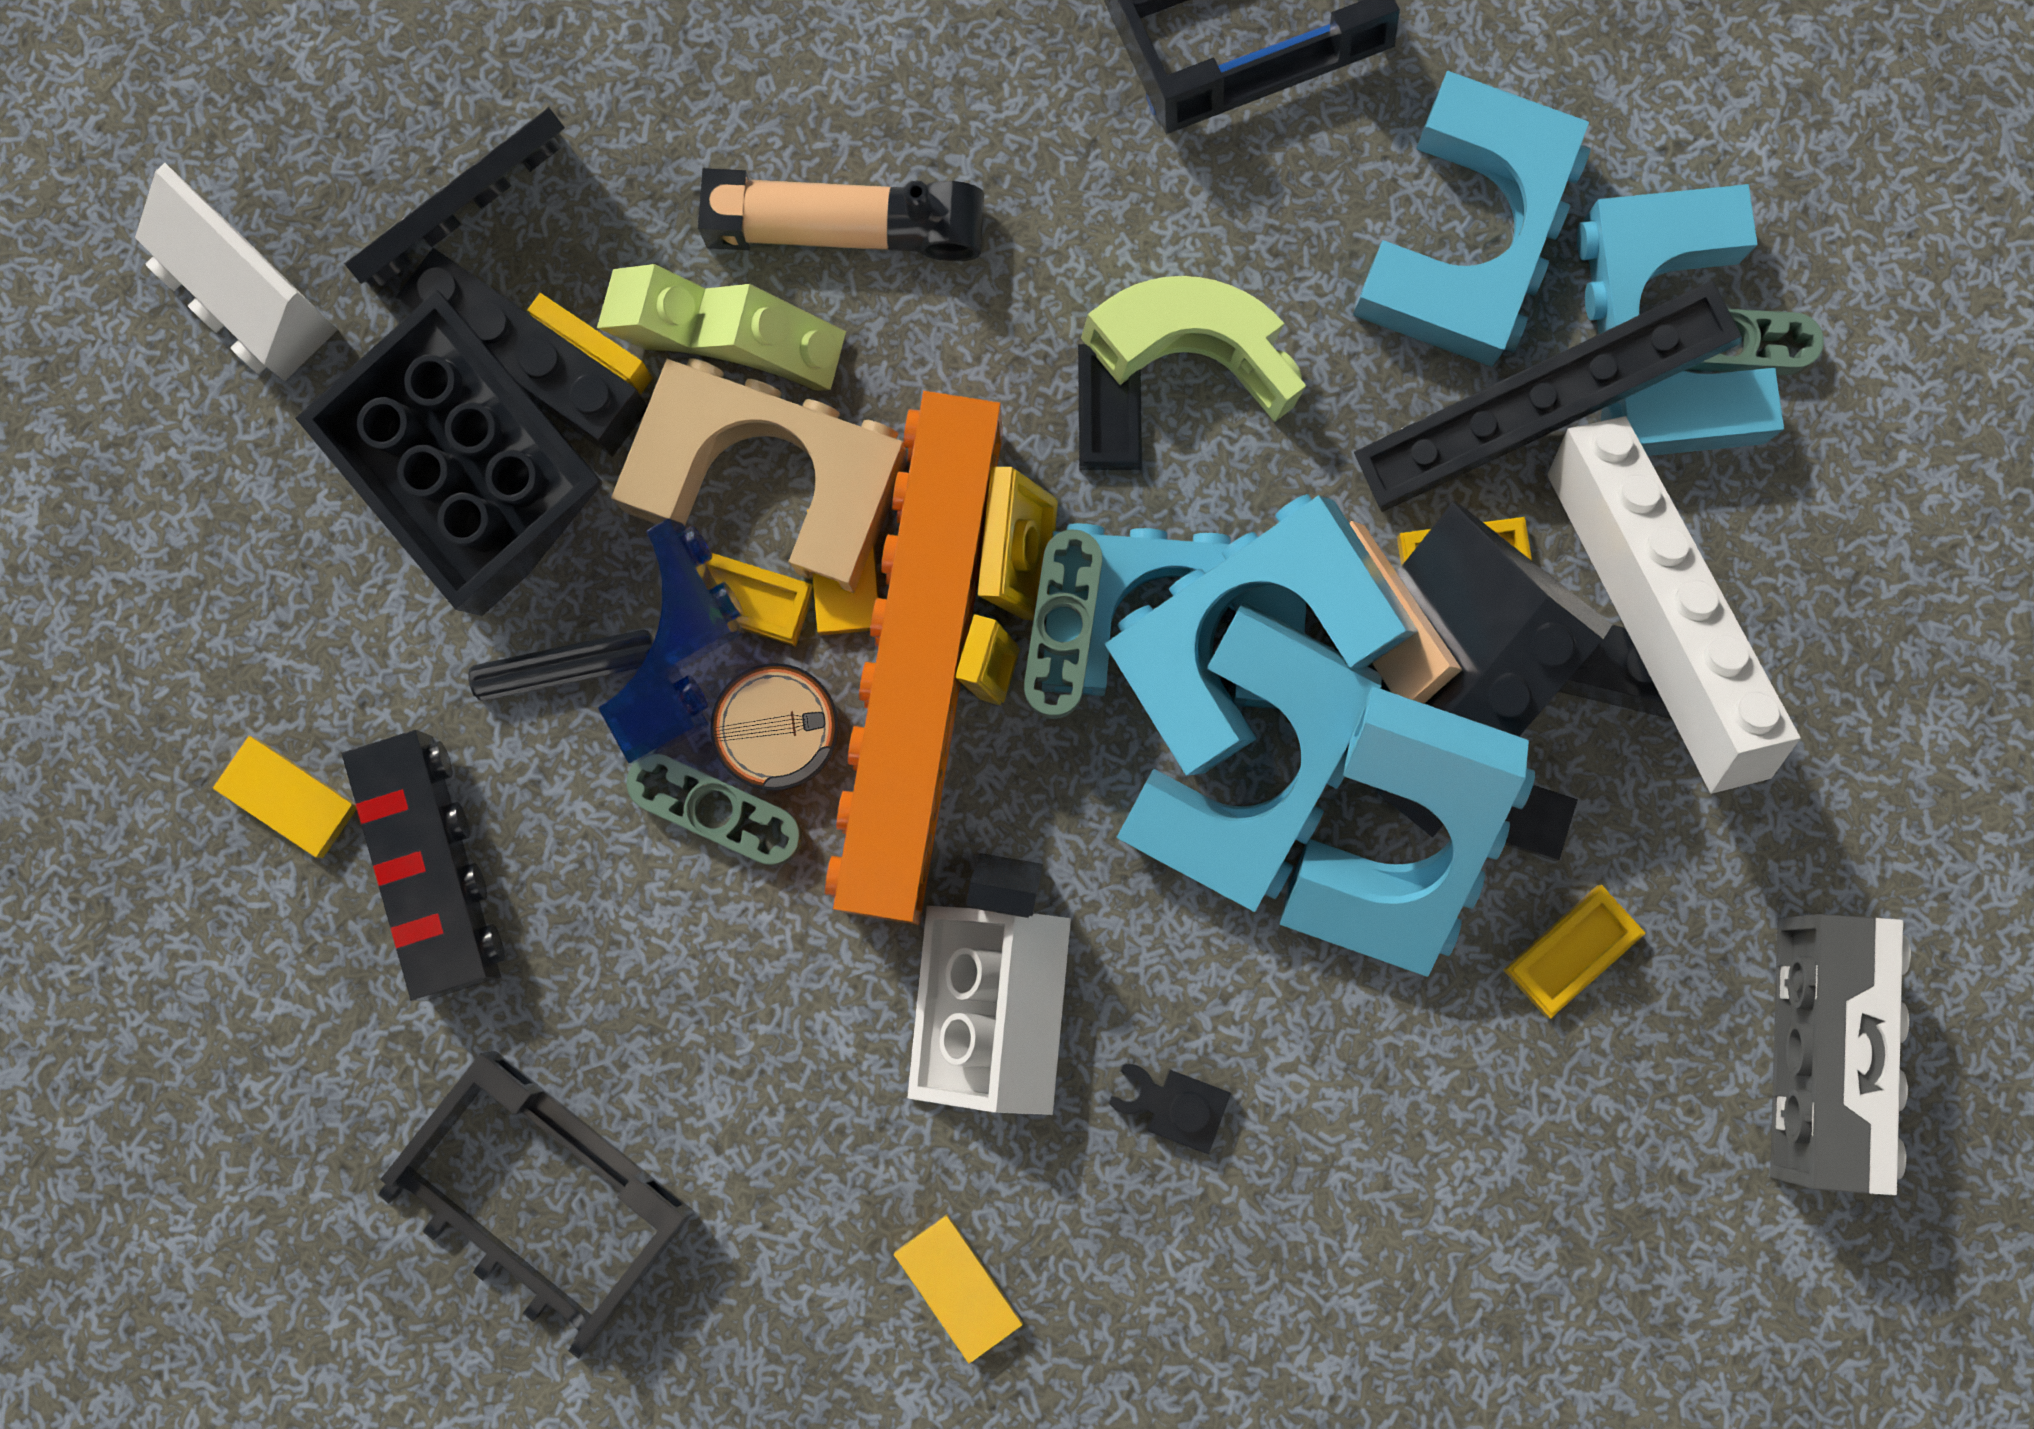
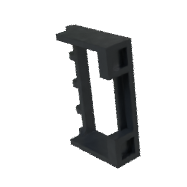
M1104 0L1111 19L1166 135L1395 47L1400 13L1395 0H1357V3L1331 12L1330 31L1224 72H1221L1213 57L1167 75L1141 22V18L1188 0Z
M497 1051L483 1052L478 1055L381 1177L380 1180L385 1185L378 1194L380 1198L389 1204L401 1194L404 1188L436 1212L424 1228V1234L435 1240L450 1223L486 1253L473 1271V1274L484 1281L496 1266L500 1264L537 1295L525 1309L523 1315L532 1322L541 1315L548 1304L564 1316L578 1330V1334L568 1350L577 1359L586 1352L694 1213L692 1208ZM482 1089L514 1115L520 1113L526 1115L620 1191L617 1198L658 1230L593 1314H590L417 1173V1170Z

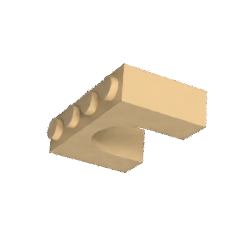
M690 358L687 365L666 359L611 499L624 513L682 533L706 472L720 453L729 446L752 437L769 436L784 439L801 448L812 459L816 477L814 496L788 562L797 575L813 580V572L838 581L842 589L854 593L872 545L875 547L893 500L897 474L899 471H904L907 463L908 454L905 447H903V441L897 439L898 432L884 424L871 420H863L861 427L838 419L840 413L836 409L815 400L806 399L803 406L781 399L782 393L778 389L755 379H747L745 385L723 378L724 372L698 359Z

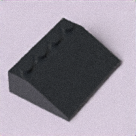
M438 290L433 292L295 418L453 608L483 616L530 574L603 483Z
M1457 501L1451 503L1396 572L1462 668L1455 677L1424 704L1518 737L1521 736L1599 645L1613 625ZM1373 663L1367 666L1378 672ZM1382 679L1380 689L1391 692ZM1374 787L1384 799L1432 838L1444 825L1433 812L1423 805Z

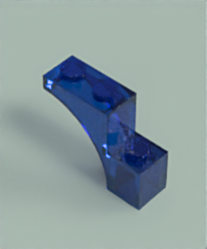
M669 518L646 531L654 547L662 580L661 616L653 645L635 676L614 697L598 707L628 764L637 763L652 754H659L709 726L702 712L708 708V703L701 688L692 676L687 675L683 678L679 670L744 633L736 619L743 615L741 605L726 582L723 581L718 585L706 565V562L712 559V554L702 535L693 525L686 529L683 523Z

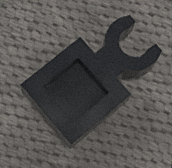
M1130 1063L1122 1064L1120 1072L1133 1076L1139 1081L1140 1093L1135 1099L1125 1101L1111 1095L1108 1103L1115 1110L1124 1114H1135L1142 1110L1152 1112L1153 1114L1147 1128L1148 1132L1209 1154L1231 1092L1171 1069L1168 1070L1163 1086L1153 1083L1148 1072L1142 1067Z

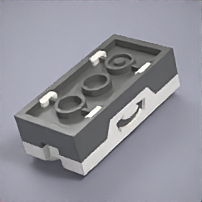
M1827 914L1778 918L1770 1178L1815 1190L1897 1195V1179L1903 1177L1906 1168L1905 1146L1903 1141L1898 1138L1899 1111L1904 1109L1908 1095L1907 1079L1904 1072L1900 1070V1043H1903L1908 1035L1909 1013L1906 1005L1901 1002L1902 975H1905L1908 971L1911 959L1910 943L1908 938L1903 935V920Z

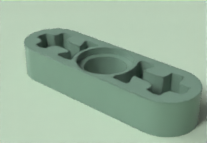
M1728 309L1743 339L1741 354L1725 356L1720 353L1686 370L1736 372L1775 368L1776 375H1794L1803 371L1820 356L1824 346L1823 333L1814 319L1802 313ZM1788 331H1792V337L1795 342L1804 344V348L1795 354L1793 358L1789 357L1788 347L1783 345H1767L1759 352L1760 357L1756 356L1760 341H1777Z
M1065 530L1056 534L1048 542L1043 557L1024 680V692L1030 708L1036 714L1048 719H1059L1071 714L1079 705L1083 693L1102 567V552L1097 541L1091 535L1081 530ZM1069 546L1081 547L1082 558L1092 561L1090 567L1079 568L1075 585V592H1089L1087 600L1069 593L1048 595L1050 585L1060 590L1063 589L1064 565L1054 562L1056 555L1065 556ZM1068 607L1079 614L1083 626L1080 634L1075 639L1068 642H1058L1048 636L1044 628V621L1053 609ZM1040 648L1061 656L1079 654L1077 664L1064 659L1062 682L1067 686H1072L1073 690L1071 695H1060L1057 705L1046 704L1044 692L1034 690L1036 681H1047L1050 674L1051 657L1038 659Z
M662 754L646 755L638 759L629 770L627 790L630 798L636 805L653 814L769 866H778L789 862L800 850L802 844L801 827L795 817L779 807ZM662 766L667 767L666 779L685 790H688L689 778L699 780V783L689 792L685 800L683 816H678L674 813V810L681 804V801L664 793H658L653 801L647 799L650 788L642 784L643 777L647 772L658 774ZM721 792L726 794L731 800L733 807L732 816L722 827L707 828L698 817V805L707 794ZM746 804L756 807V810L750 815L749 819L763 826L771 827L775 819H780L784 822L781 832L789 837L788 844L784 849L774 846L769 854H764L761 851L763 840L744 830L742 831L740 843L731 840V836L741 827L744 821Z

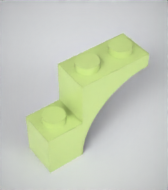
M656 264L613 269L597 326L598 329L645 350L683 352L726 360L789 379L817 391L831 390L846 331L751 284L703 288Z

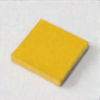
M991 467L978 596L1023 620H1034L1045 548L1053 538V531L1056 528L1058 500L1013 467Z

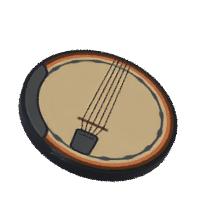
M763 664L740 673L722 690L712 711L711 739L718 759L735 778L757 789L783 791L810 781L827 765L837 744L839 719L831 695L813 675L801 668L788 664Z

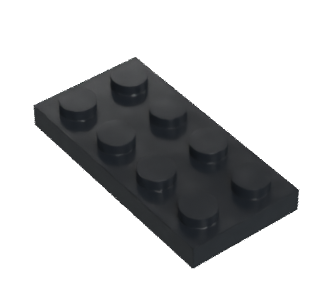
M547 107L344 263L360 284L374 277L380 286L384 285L412 263L404 252L424 238L432 248L462 225L454 216L460 209L472 200L480 209H483L508 190L511 184L504 176L520 163H523L528 171L531 172L560 150L562 147L554 137L560 134L565 127L550 107Z

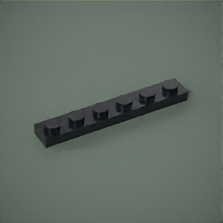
M1712 280L1354 451V454L1381 512H1384L1741 344L1742 336Z

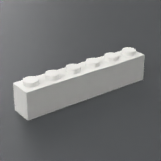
M1624 416L1568 428L1547 476L1709 792L1712 794L1771 779L1801 737L1627 417Z

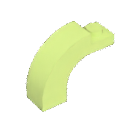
M1171 276L1135 284L1115 294L1088 313L1081 336L1083 342L1091 347L1096 353L1098 360L1119 385L1125 382L1137 370L1144 368L1155 359L1168 354L1191 352L1211 357L1226 366L1238 378L1274 422L1294 408L1306 387L1305 383L1301 380L1302 375L1295 361L1286 352L1276 351L1273 347L1285 323L1265 304L1247 292L1212 279Z

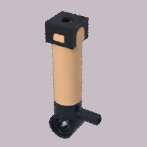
M702 168L698 230L706 248L750 251V243L915 251L936 260L964 262L974 260L981 254L985 193L975 185L958 181H938L926 185L922 181L916 180L909 182L905 187L749 180L746 170Z

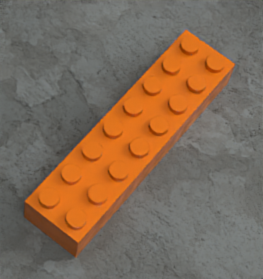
M923 390L920 410L909 409L907 414L903 447L908 448L907 461L910 463L909 473L899 471L896 477L892 509L897 510V523L900 524L898 536L888 534L885 540L881 572L886 574V585H889L887 599L876 598L870 627V636L876 637L875 646L878 647L876 663L865 662L860 681L859 700L864 701V708L868 709L865 727H853L848 751V765H853V770L857 771L853 792L842 791L837 813L836 829L842 830V833L846 834L842 857L831 856L825 883V895L835 898L833 909L843 913L920 925L961 686V682L955 678L973 616L981 566L991 467H998L1003 438L1000 402Z

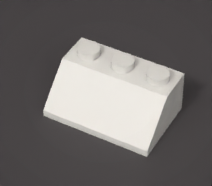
M166 163L155 171L135 236L153 255L145 263L146 266L173 291L181 284L196 298L188 307L214 332L217 333L225 326L238 339L230 348L253 371L259 375L267 367L286 381L338 329Z
M927 906L908 1099L995 1113L1053 1115L1071 918L1033 914L1029 918L973 908Z

